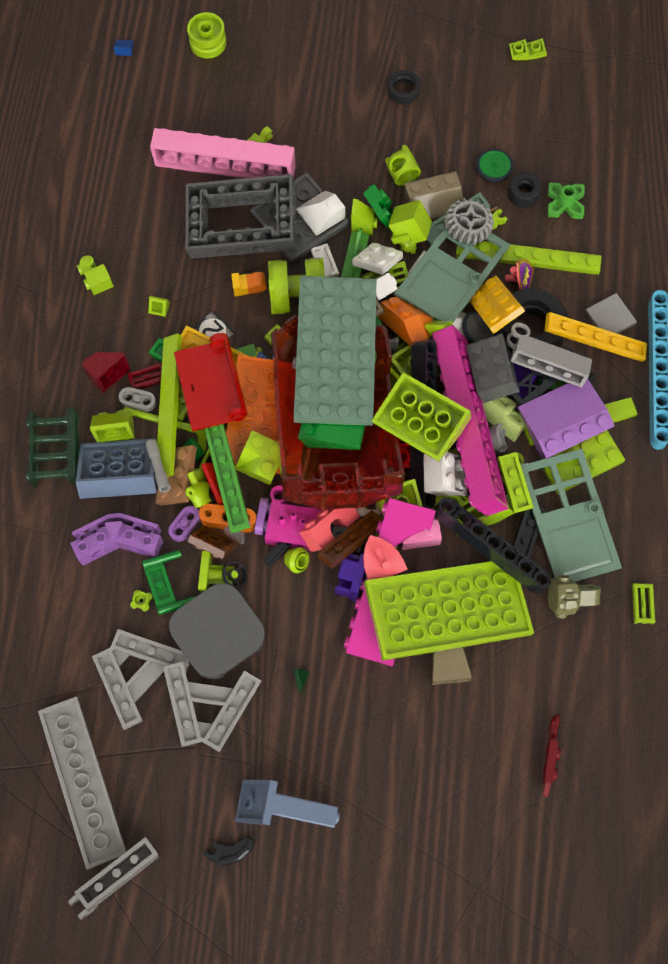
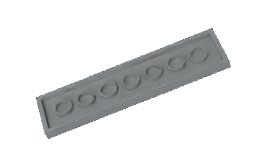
M76 696L39 710V717L86 870L119 858L127 850L79 698Z

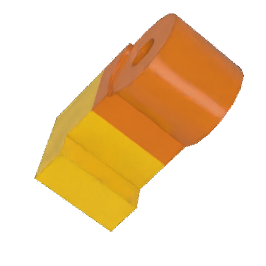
M263 272L239 275V273L231 274L235 297L260 293L267 289L266 276Z

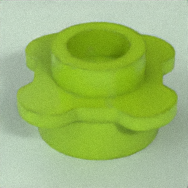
M136 590L130 606L133 609L139 608L144 612L148 611L149 602L153 596L149 592L145 593Z

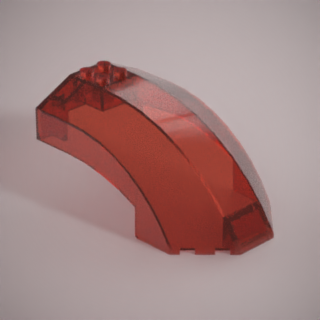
M293 315L284 322L283 327L279 330L276 328L271 332L274 409L282 499L324 510L361 508L401 494L405 473L398 438L374 423L373 426L365 425L360 450L306 447L298 439L301 423H294L296 369L292 368L293 358L297 357L298 315ZM376 325L375 351L377 358L374 369L373 418L391 391L390 369L392 352L387 328L382 325Z

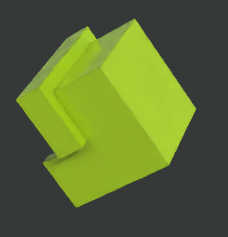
M421 200L394 208L389 222V227L393 232L391 240L394 245L410 241V238L413 243L427 240L432 220Z

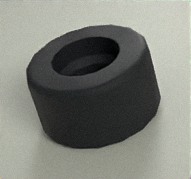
M529 172L516 174L512 178L508 189L510 201L521 208L533 206L540 197L541 182L536 175ZM526 187L530 189L531 192L524 193L521 192L518 188Z

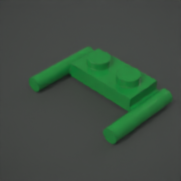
M180 550L142 561L159 615L178 610L195 598L193 596L175 601L163 562L180 558Z

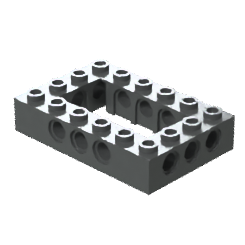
M292 174L186 184L185 249L189 257L193 259L297 250L296 189ZM275 203L276 205L275 221L277 223V232L271 226L253 229L246 227V229L242 230L228 229V231L219 232L214 230L208 231L209 208Z

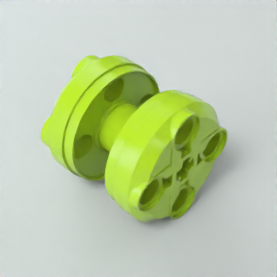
M324 258L305 259L306 274L288 275L287 260L268 261L272 314L290 313V298L299 297L300 276L325 277Z

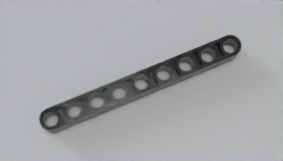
M433 339L415 341L411 348V377L437 391V344ZM410 445V480L415 479L422 506L428 509L433 508L436 495L424 492V453Z

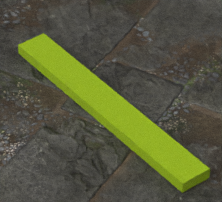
M178 333L165 337L163 341L157 445L167 477L174 476L180 377L174 352L180 351L182 336Z

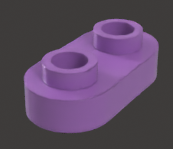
M261 497L255 524L256 535H263L266 532L267 515L271 507L269 498Z
M194 506L185 507L169 527V535L174 541H184L199 523L200 517L197 508L195 509ZM189 515H194L192 520H188ZM178 530L183 531L181 535H176V532Z

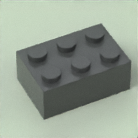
M503 334L466 345L477 394L483 403L520 392L513 362H510L509 346Z

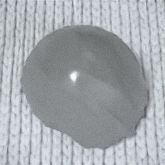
M502 423L489 428L496 455L504 454L508 448L505 442L506 430L501 429Z

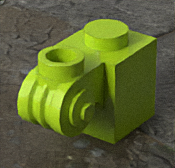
M91 256L81 258L77 268L80 275H85L86 277L83 281L87 290L91 289L93 295H96L114 287L104 264L96 267Z

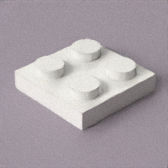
M372 243L352 259L353 266L383 275L403 258V252L378 243Z

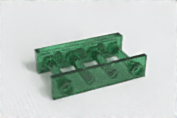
M75 407L67 408V415H64V417L38 418L33 410H29V417L26 419L27 428H29V470L26 471L27 482L33 488H37V479L65 477L71 485H76L79 460V414ZM59 424L67 426V432L64 434L37 436L38 426ZM38 443H67V450H64V452L37 454ZM63 459L67 461V468H64V470L37 472V461Z

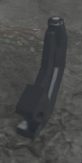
M245 838L234 846L213 843L212 846L216 849L215 854L210 855L207 851L203 854L210 861L225 866L239 862L252 850L255 840L253 838Z

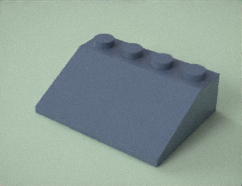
M156 438L81 444L76 475L79 498L157 493L155 472L145 445L147 441L156 440Z

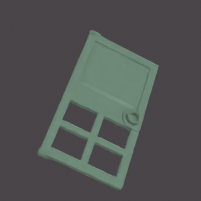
M444 229L404 282L394 292V295L401 300L404 299L437 321H453L454 323L511 244L490 233L487 240L500 247L495 256L491 258L476 249L475 245L471 242L466 245L465 241L459 243L458 238L453 240V235H448V230ZM446 238L464 248V251L457 260L438 249ZM469 253L488 263L481 274L462 263Z
M583 449L529 464H520L534 507L532 508L533 515L553 577L558 578V575H568L572 581L577 582L621 569L622 566ZM578 459L583 476L562 482L556 464ZM550 466L555 484L533 490L528 472ZM585 482L591 500L569 506L564 488ZM557 490L563 508L541 514L536 496Z

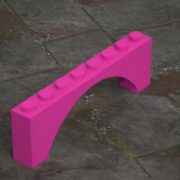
M389 498V501L384 502L382 513L385 514L383 522L379 521L377 526L378 538H382L395 548L401 542L425 530L431 531L436 511ZM363 578L360 590H363L361 598H357L355 609L358 610L356 618L352 617L349 628L352 629L350 637H346L344 648H347L346 653L393 666L395 659L384 661L381 659L364 582L368 578Z

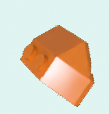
M392 297L379 303L384 312L378 318L411 347L415 341L429 339L430 334L424 325L433 321L431 316L398 297Z

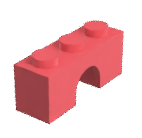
M349 498L334 499L330 502L331 506L329 508L321 510L317 513V518L309 520L304 524L305 528L299 533L311 552L322 550L335 539L330 530L331 523L337 527L348 528L360 518Z

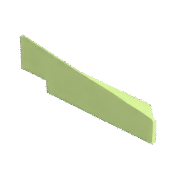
M506 396L483 403L486 419L492 425L502 423L501 429L506 430L505 435L515 442L524 427H526L520 413L514 411L517 403Z

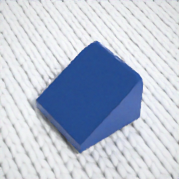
M116 40L113 48L115 55L132 56L134 40Z

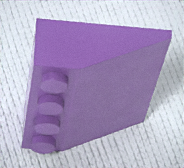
M588 378L582 388L567 383L517 407L540 459L549 458L615 426L606 406Z

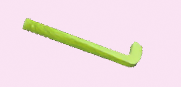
M124 407V410L130 411L132 416L156 423L159 421V415ZM177 421L178 429L195 433L198 436V443L206 453L207 438L204 429L192 431L191 424Z

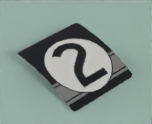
M215 311L211 312L193 327V329L209 337L217 333H225L229 338L235 333Z

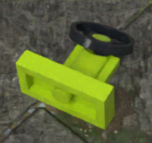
M202 551L198 584L200 594L206 591L209 585L228 584L234 588H239L246 583L247 570L241 562L230 561L224 566L211 565L212 555L208 551ZM231 563H235V564H237L238 566L234 569V566H228V565L231 564ZM242 568L244 578L242 583L239 584V570Z

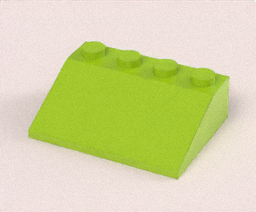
M403 372L371 422L439 462L461 435L472 417L470 410Z

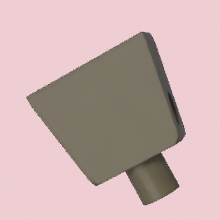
M463 647L433 652L432 685L469 682L472 676Z

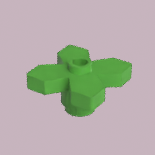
M549 183L548 196L554 201L548 204L547 216L558 218L566 211L572 219H583L584 205L578 202V200L584 197L585 185L573 184L563 187L560 183Z

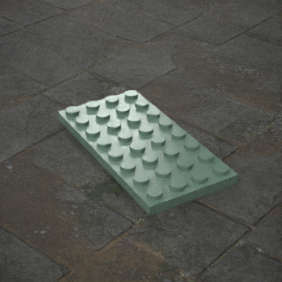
M300 276L294 423L373 426L371 421L374 409L377 279Z

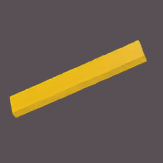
M552 312L546 314L545 332L640 362L646 360L647 343Z

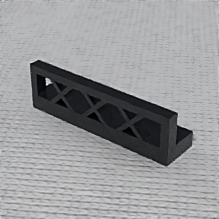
M568 344L562 347V349L574 353ZM534 370L518 383L519 387H528L527 395L521 398L518 393L512 394L518 402L516 406L518 407L537 398L559 379ZM534 375L542 376V383L538 386L531 385Z

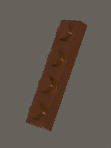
M371 510L319 551L318 558L333 569L364 544L370 535L374 536L377 533L379 521L383 522L384 518Z

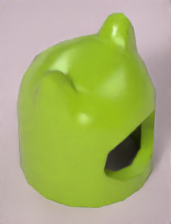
M405 144L402 145L401 150L393 153L390 158L387 157L385 159L388 171L397 186H405V183L415 181L421 174L414 156Z

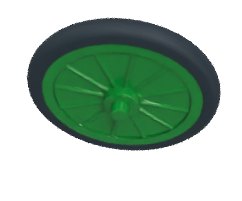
M489 149L478 157L476 168L484 179L491 182H499L511 175L513 161L505 151Z

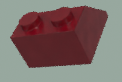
M95 352L93 355L86 357L81 364L88 379L103 394L131 371L127 359L122 352Z

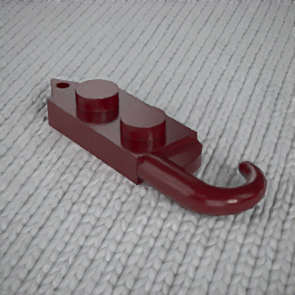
M557 713L553 715L550 724L542 777L543 797H548L550 786L553 784V781L557 780L558 768H555L556 760L560 759L561 748H558L557 742L560 715Z

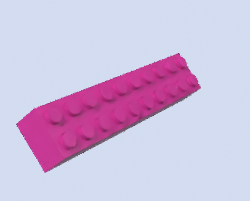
M451 325L432 333L433 339L437 344V365L441 368L440 379L445 385L444 396L471 411L472 418L457 438L456 447L458 452L461 453L460 465L466 475L464 482L470 491L468 496L469 502L479 512L489 516L507 510L509 507L483 402L476 390L466 346L468 342L455 326Z

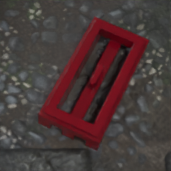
M162 362L127 373L131 387L141 390L160 384ZM161 369V371H159V372H156V373H153V374H147V373H150V372H153V371H156V370ZM144 375L143 377L133 380L134 377Z

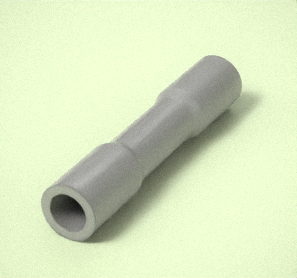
M149 440L145 445L154 468L159 491L164 493L169 491L171 487L163 468L156 440Z

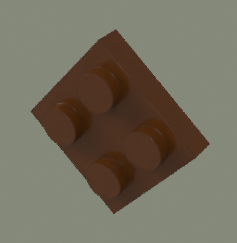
M205 525L192 533L188 539V542L193 544L195 548L208 551L213 557L222 559L232 552L238 544V541Z

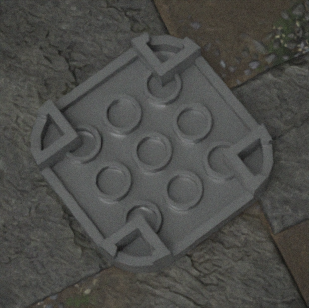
M216 584L180 607L169 621V630L173 640L193 666L196 673L200 677L217 680L224 677V674L254 653H258L262 649L265 640V631L262 623L239 591L228 584Z

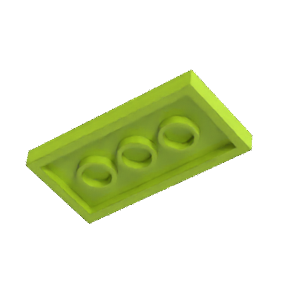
M607 430L551 456L554 457L583 449L592 478L625 461V458ZM578 459L556 464L562 482L583 476ZM550 466L542 468L552 485L555 484ZM579 484L564 488V490L567 491Z

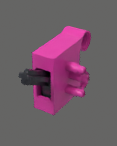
M283 486L272 488L265 543L275 547L263 560L267 566L273 567L288 548L303 547L310 551L299 532L305 528L304 524L317 518V513L326 508V497L322 492L315 491L310 494L308 508L288 505L286 488ZM277 494L284 495V498L281 500H277L274 497ZM319 499L322 501V504L316 506L312 502Z

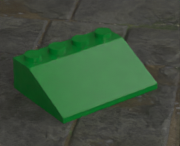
M301 423L298 439L306 447L360 450L365 425Z

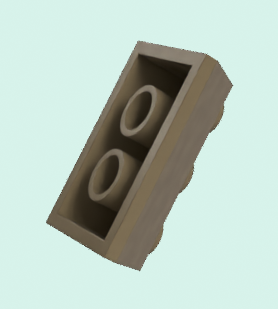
M456 171L405 183L404 197L406 203L421 200L431 220L442 217L446 214L452 203L455 204L457 200H463L462 188Z

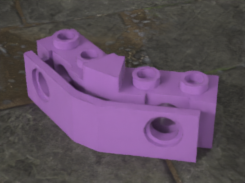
M122 513L105 515L73 531L72 534L76 540L70 544L77 559L84 566L118 548L153 558L159 555L163 540L158 535L161 533L158 524Z

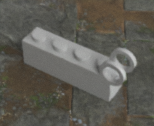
M515 323L512 326L511 333L506 338L507 345L513 348L510 362L582 388L589 377L592 359L530 337V329L523 323ZM515 328H523L526 331V335H520L516 332ZM511 337H516L518 339L516 344H513L510 341Z
M146 837L76 890L74 892L76 895L68 901L69 905L72 906L81 901L86 908L78 915L79 919L82 920L92 913L101 902L159 858L158 853Z

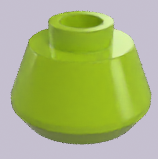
M303 547L288 550L284 556L285 565L296 574L304 571L309 564L307 550Z

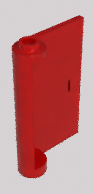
M225 333L212 335L209 339V344L174 352L192 431L233 421L240 422L248 415L229 338Z

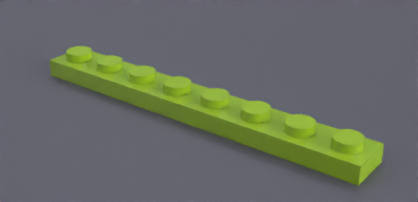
M487 241L477 242L474 246L491 258L500 249V247L492 242ZM511 244L498 262L517 265L520 259H527L533 267L599 275L601 255ZM457 245L456 257H459L464 251V248ZM469 253L466 259L482 260L472 253Z

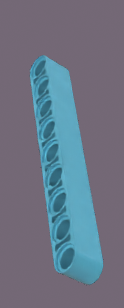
M657 290L653 293L648 304L650 445L654 449L660 450L665 448L668 443V294L665 291ZM656 384L662 385L663 388H659ZM656 401L662 402L663 406L657 404ZM657 418L662 419L664 423H659ZM657 436H661L664 441L658 440Z

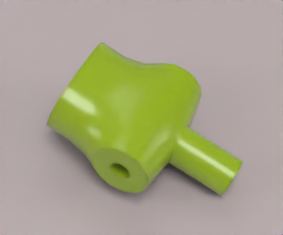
M194 471L187 473L191 486L186 489V495L192 501L195 509L211 502L208 482L198 481Z

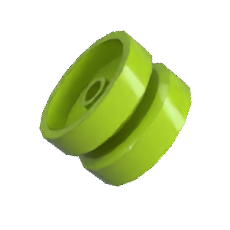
M205 12L199 13L189 20L187 31L190 48L194 54L207 59L214 58L225 50L227 45L225 28L219 16Z

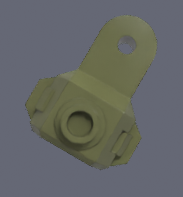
M558 575V578L551 579L548 588L549 608L555 613L557 618H567V615L575 614L580 606L599 605L601 587L592 584L577 585L570 579V576Z

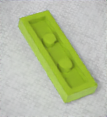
M517 452L498 457L497 461L513 514L534 508Z

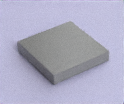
M617 293L585 310L586 315L595 327L617 334L637 323Z

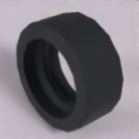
M400 70L393 73L388 80V95L390 99L400 105L411 104L417 100L420 94L419 77L409 70ZM399 82H408L414 86V90L409 93H400L394 89V85Z

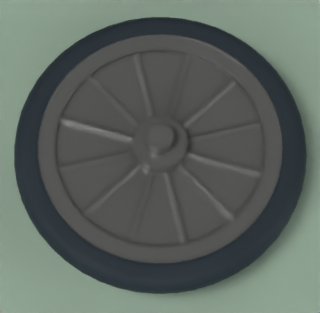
M477 311L469 312L464 317L462 323L463 332L471 343L496 336V332L493 334Z

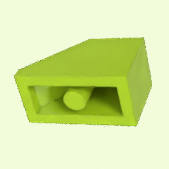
M353 199L351 233L352 231L358 232L359 229H362L363 233L373 235V228H377L378 218L374 217L375 211L357 199Z

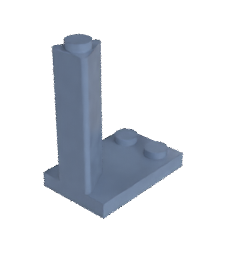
M243 780L235 822L270 825L271 816L276 815L334 828L335 824L339 821L340 814L337 806L276 793L277 781Z

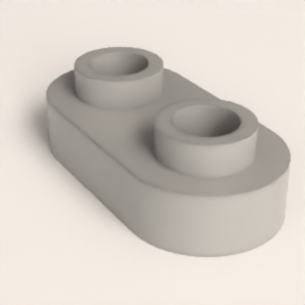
M126 387L119 393V400L123 406L145 412L153 410L156 406V399L150 392ZM128 397H132L130 401L126 400ZM146 401H150L148 405H144Z

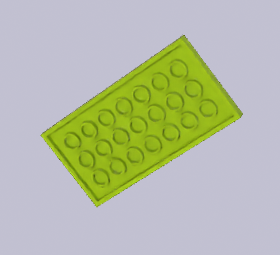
M492 561L370 579L364 582L382 661L534 634L521 584Z

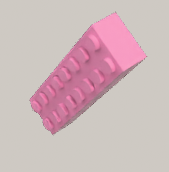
M154 128L150 145L155 166L237 178L292 174L294 178L296 168L294 147L288 145L259 143L252 140L223 138L216 135L208 136L201 133L172 131L165 128Z

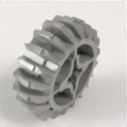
M465 198L462 201L457 200L455 204L452 203L446 212L444 219L446 223L445 229L448 230V235H453V240L458 238L459 243L465 241L466 245L470 242L475 245L477 242L481 243L484 239L486 240L492 232L494 220H492L493 214L490 213V208H485V203L479 204V200L473 202L472 198L469 201Z

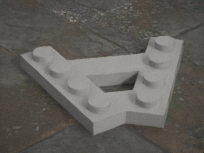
M119 629L116 632L111 647L92 656L124 730L143 721L135 703L164 672L163 666L183 662L185 673H187L190 662L181 650ZM129 656L145 660V664L126 683L120 666Z
M183 662L163 666L181 746L184 747L203 742L220 752L261 680L244 671L235 687L227 688L188 682ZM193 702L223 707L213 724L197 722Z

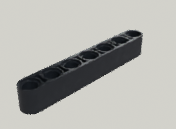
M444 497L435 506V518L529 591L539 594L550 585L551 577L544 569L453 499Z

